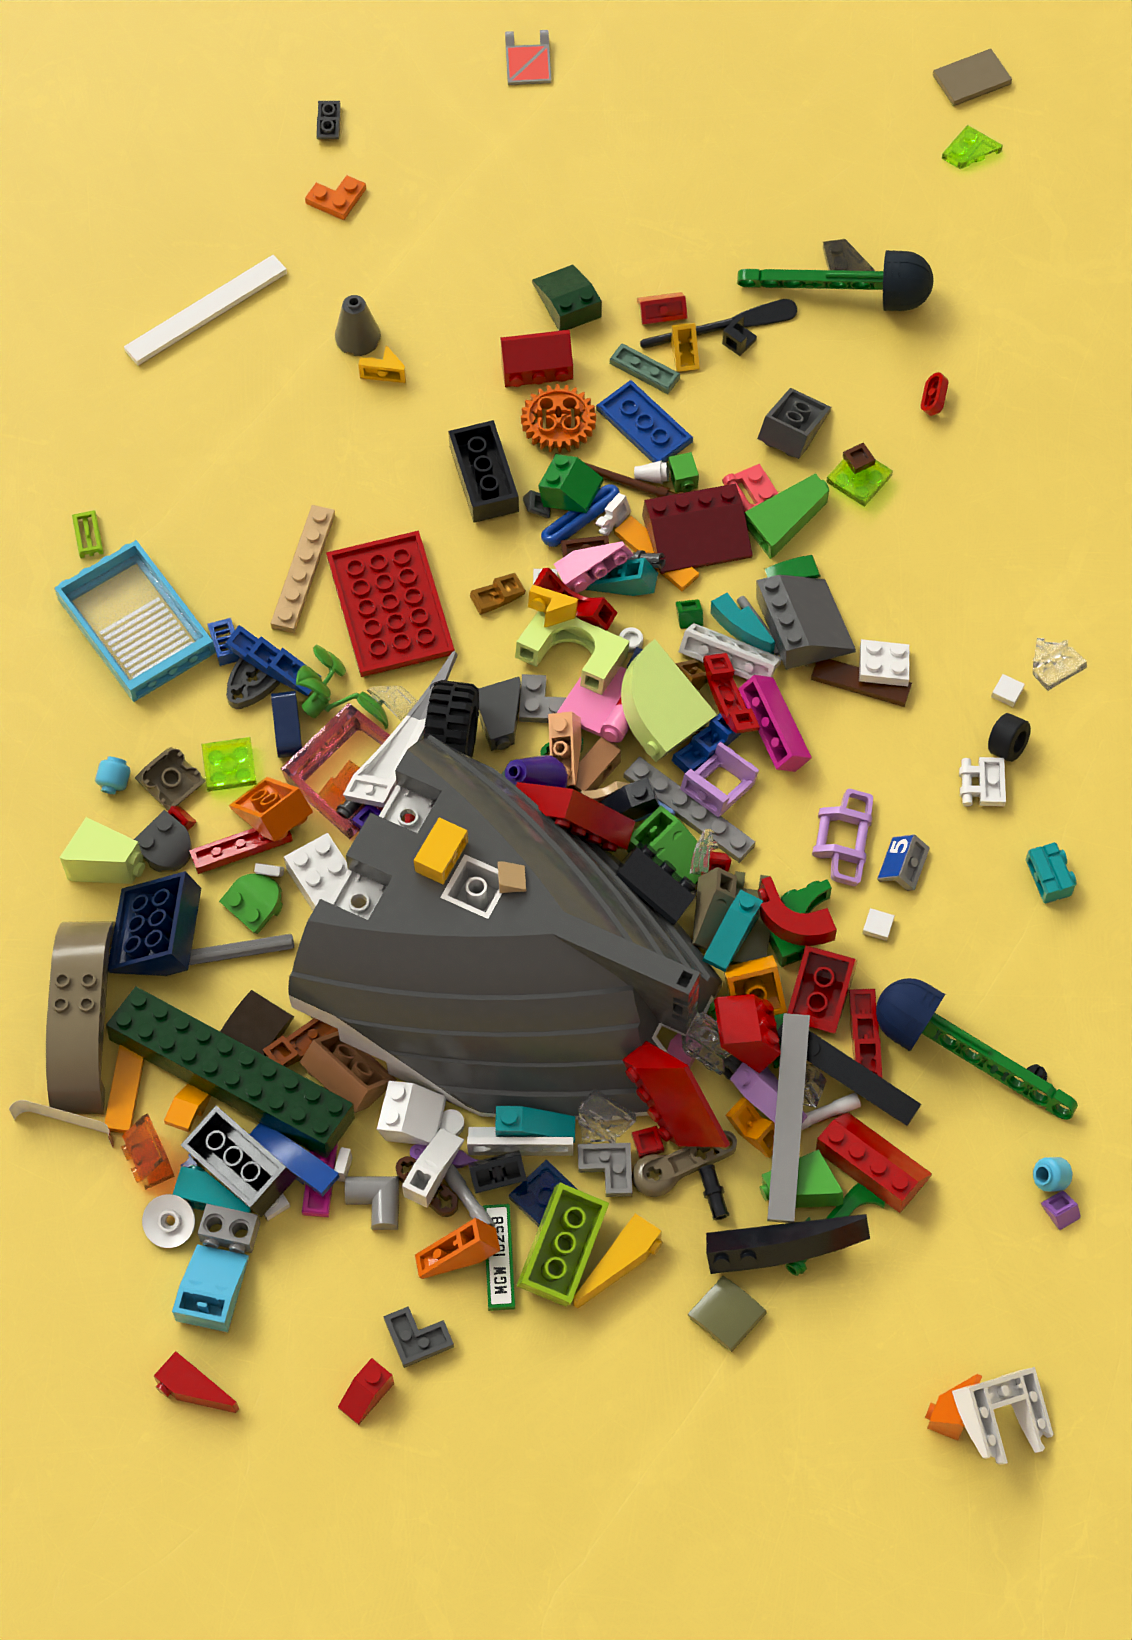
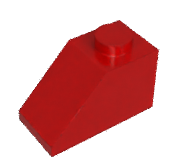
M371 1358L352 1380L338 1405V1409L359 1425L394 1385L393 1375Z

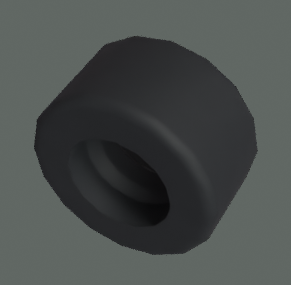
M1009 713L1002 715L996 721L988 740L989 752L1007 761L1013 762L1016 760L1028 743L1031 733L1029 722Z

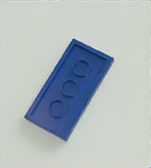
M632 380L596 405V410L652 463L661 460L663 463H666L670 456H675L693 442V437Z

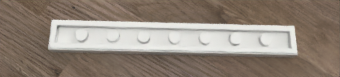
M271 255L125 345V352L139 366L286 275V268L274 255Z

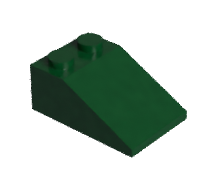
M574 265L532 280L536 291L559 331L569 330L601 318L602 301L592 283Z

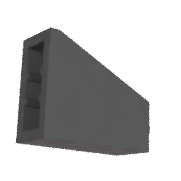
M519 677L478 688L479 719L491 751L496 749L504 750L510 745L515 744L521 696V680Z

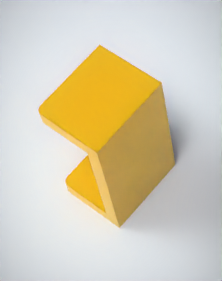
M439 817L414 858L415 872L443 885L468 843L467 830Z

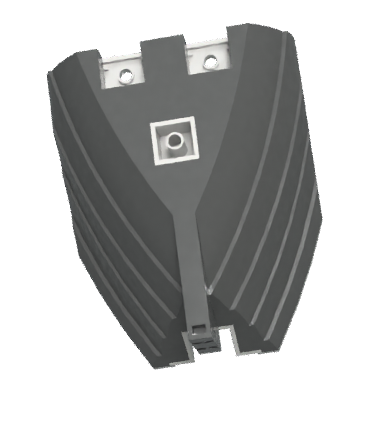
M429 734L428 738L416 742L405 752L395 770L397 785L380 815L377 816L370 813L346 854L348 870L329 902L320 899L309 917L298 947L293 970L289 976L288 992L291 1007L337 1028L340 1041L385 1061L388 1074L405 1082L414 1083L444 1095L447 1098L446 1101L481 1117H496V1106H524L575 1116V1120L649 1116L647 1113L649 1108L637 1095L636 1090L638 1088L626 1075L625 1070L627 1068L622 1059L639 1046H642L645 1041L667 1052L656 1037L661 1027L664 1026L686 1036L693 1021L702 1023L710 1004L716 999L723 981L710 964L702 961L703 954L697 946L692 944V939L678 922L674 925L671 924L630 889L618 876H615L621 863L618 858L607 850L602 849L599 844L586 841L587 836L572 834L570 832L571 828H562L554 824L555 820L545 816L538 809V805L494 768L457 751ZM405 814L415 816V820L410 823L403 822L401 818ZM439 817L466 829L468 832V843L443 885L415 872L414 858ZM503 861L525 866L526 892H499L498 862ZM359 898L367 902L362 908L352 906L353 901Z

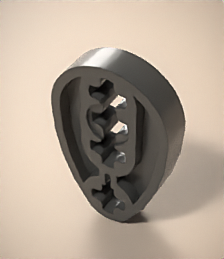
M239 658L227 683L226 696L228 703L235 709H242L253 705L268 696L281 682L262 671L257 673V681L252 680L249 682L248 678H254L256 675V667ZM240 694H242V697H243L242 699H241V698H236V699L234 700V696H233V695L239 696Z

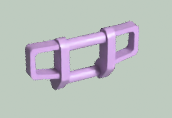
M847 789L840 806L819 809V830L812 855L821 859L832 858L831 879L835 882L857 886L861 881L863 866L867 856L865 846L868 826L872 823L873 796L871 794ZM849 797L864 801L866 803L865 813L846 808ZM841 820L859 825L855 849L837 844H826L830 821ZM839 859L857 864L855 877L839 873Z

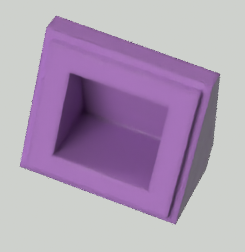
M1063 1190L1041 1203L1059 1230L1081 1217L1078 1204Z

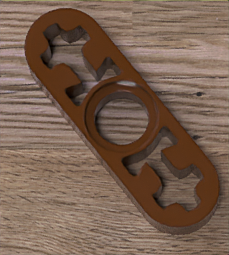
M402 1157L396 1163V1174L402 1183H404L409 1172L403 1174V1166H413L417 1161L413 1157ZM441 1182L429 1207L442 1217H450L458 1209V1199ZM438 1192L444 1201L451 1200L450 1208L447 1206L441 1208V1201L436 1197Z

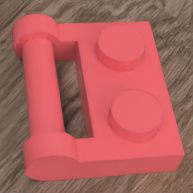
M760 463L736 474H728L722 479L724 485L736 483L742 500L744 514L747 510L778 494ZM738 484H743L755 504L748 502Z

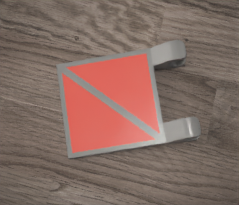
M540 30V45L514 46V32H505L508 85L551 83L548 30Z

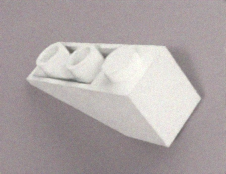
M440 1128L414 1163L402 1185L404 1197L428 1208L464 1139Z

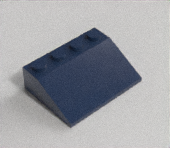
M186 871L121 889L109 955V973L168 976L188 971L202 888Z

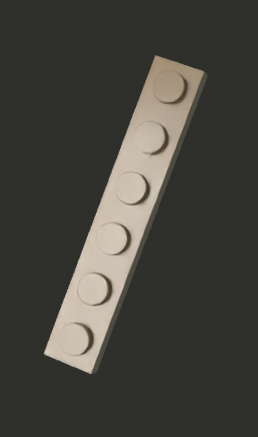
M315 505L311 506L271 621L272 629L295 633L335 517L334 509Z

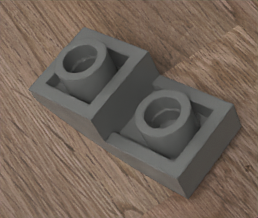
M318 101L317 139H339L340 101Z

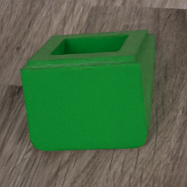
M700 600L675 602L681 629L688 628L693 623L703 626V610Z

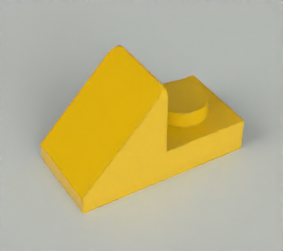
M385 346L383 360L373 357H360L358 364L360 378L406 383L405 366L388 346Z
M532 585L529 591L528 608L545 613L544 627H550L576 617L577 598Z

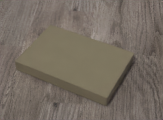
M992 49L933 70L934 78L953 106L1012 83V78Z

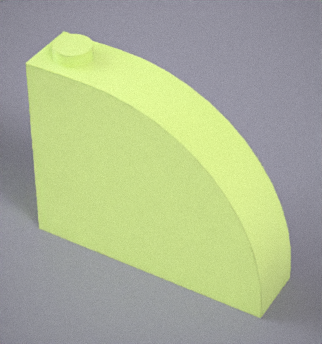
M655 639L628 666L621 688L624 715L634 736L655 762L704 728L711 719L717 716L715 711Z

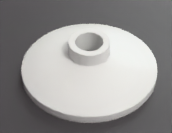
M165 1194L154 1198L146 1206L142 1217V1226L146 1236L152 1243L163 1248H173L183 1244L190 1238L195 1227V1215L192 1207L185 1199L177 1195ZM169 1215L175 1218L174 1225L167 1223Z

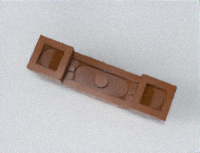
M313 1018L288 1037L283 1035L264 1048L263 1052L268 1058L288 1067L302 1059L314 1039L334 1033L338 1029Z

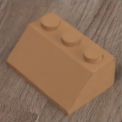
M338 1031L314 1039L299 1062L306 1069L307 1073L315 1077L325 1089L353 1103L354 1113L370 1107L387 1090L388 1082L397 1080L394 1076L388 1074V1071L370 1054L340 1041Z

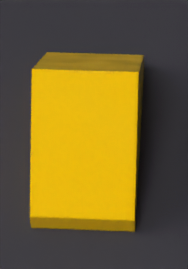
M695 323L672 325L671 347L676 371L700 369Z

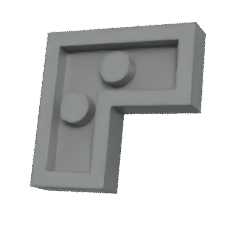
M522 674L519 722L549 723L548 714L557 713L565 701L566 697H545L546 675Z
M631 1143L578 1144L579 1173L605 1172L606 1197L632 1196Z

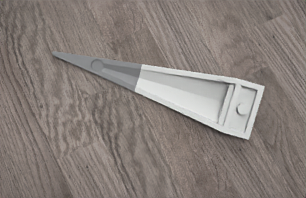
M455 651L451 653L429 687L403 721L379 749L354 773L343 793L347 801L384 808L397 785L395 770L407 749L422 740L424 736L425 720L432 688L435 682L448 680L457 658Z

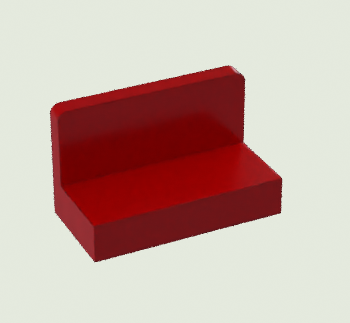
M682 292L637 298V303L640 305L642 324L688 319L686 298Z

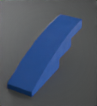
M239 625L224 644L226 648L284 685L306 696L312 691L307 687L296 685L298 670L306 664L284 648L279 650L262 636L258 639Z
M720 713L711 719L708 727L692 737L690 744L673 754L671 761L684 773L689 769L696 771L715 754L719 742L728 746L742 733L736 734L733 732Z
M259 1123L249 1134L297 1177V1181L303 1185H308L322 1197L340 1177L338 1172L280 1132L262 1123Z

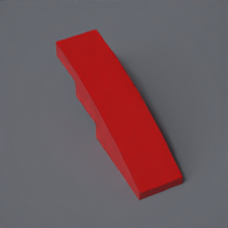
M850 989L849 1006L853 1059L882 1078L881 1042L876 1016L875 989Z

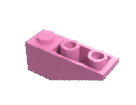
M622 541L572 551L556 562L554 566L563 583L572 591L579 593L599 578L606 576L608 572L617 566L624 564L634 554Z

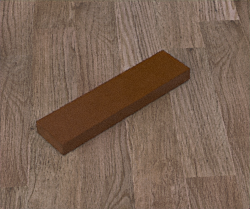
M832 659L816 662L811 675V680L903 707H905L912 682H909L908 686L859 681V667Z

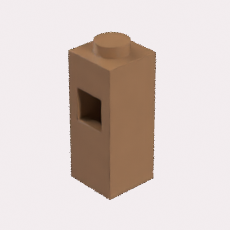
M601 737L579 762L576 785L566 786V788L574 789L578 792L597 790L620 764V748L614 742L606 741Z

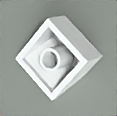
M389 1081L377 1130L389 1142L428 1146L439 1131L447 1098L414 1083Z

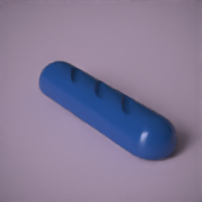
M613 484L601 487L587 513L568 511L542 531V541L549 547L560 545L562 540H567L605 512L608 503L620 493L619 488Z

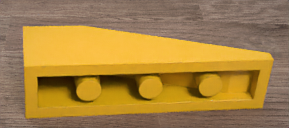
M635 1213L573 1298V1306L580 1308L646 1261L650 1254L655 1255L663 1243L661 1241L662 1231Z

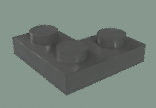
M409 1306L383 1316L404 1368L454 1348V1343L444 1320L418 1330Z

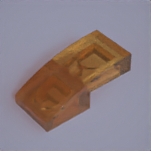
M349 760L335 778L331 777L317 797L337 811L338 805H343L346 801L343 793L352 776L360 767Z

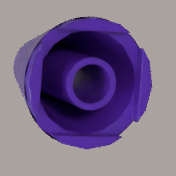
M550 755L516 759L509 762L505 769L506 779L515 786L517 782L562 788L567 786L568 774L565 766L558 759Z

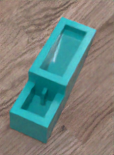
M728 592L711 601L710 614L727 632L741 642L774 654L775 640L749 606L740 610Z

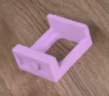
M719 742L714 755L696 771L689 769L684 774L680 790L719 818L754 786L759 769L735 753L734 750ZM718 767L725 768L741 780V783L728 795L706 780Z

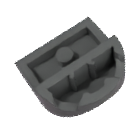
M163 810L134 839L139 843L143 859L149 863L150 868L158 872H162V870L177 871L186 865L191 857L189 850H191L192 845L187 829L166 810Z

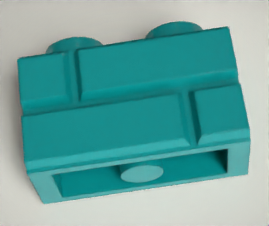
M1055 842L1043 847L1030 849L1026 856V862L1043 903L1046 904L1057 899L1070 897L1077 882L1072 871L1069 872L1067 869V857L1064 850H1059Z

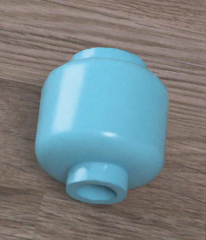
M108 756L107 760L100 761L95 782L102 787V792L115 795L116 791L126 789L131 771L130 767L126 765L127 761Z
M1045 1157L1035 1164L1033 1179L1039 1189L1047 1192L1065 1190L1071 1184L1073 1172L1067 1160L1061 1157Z

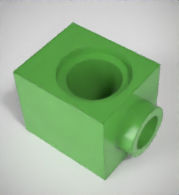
M692 452L670 456L668 463L669 474L675 493L689 492L698 488L699 474Z

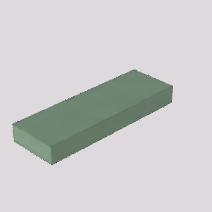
M623 343L610 358L611 365L666 394H669L680 379V373Z

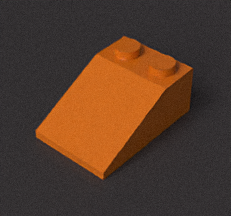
M270 777L263 779L229 805L231 810L258 833L272 841H278L286 837L289 830L303 824L307 817L313 813L300 788Z

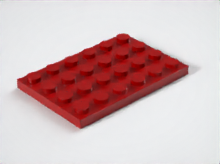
M419 530L326 552L361 677L450 656L455 651Z

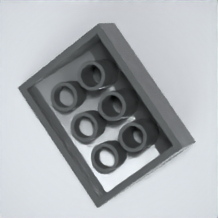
M776 575L756 580L757 602L770 633L775 640V645L786 670L856 652L825 579Z

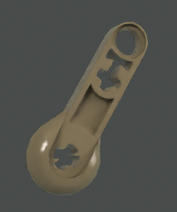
M724 1130L726 1137L731 1140L733 1145L727 1150L713 1147L716 1155H714L713 1150L709 1151L710 1147L687 1146L669 1155H646L638 1160L633 1168V1184L639 1192L646 1196H663L672 1190L681 1178L698 1171L703 1166L714 1164L734 1154L737 1145L736 1136L732 1132ZM697 1150L707 1152L706 1159H702L700 1156L695 1157L697 1156ZM650 1171H653L655 1174H661L657 1181L653 1178L648 1179Z

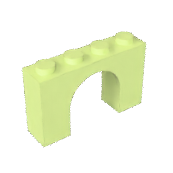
M538 611L516 642L515 658L537 667L552 646L562 642L580 644L592 654L582 669L580 686L602 695L628 657L630 641L598 626L582 621L577 617L550 627H544L545 613Z

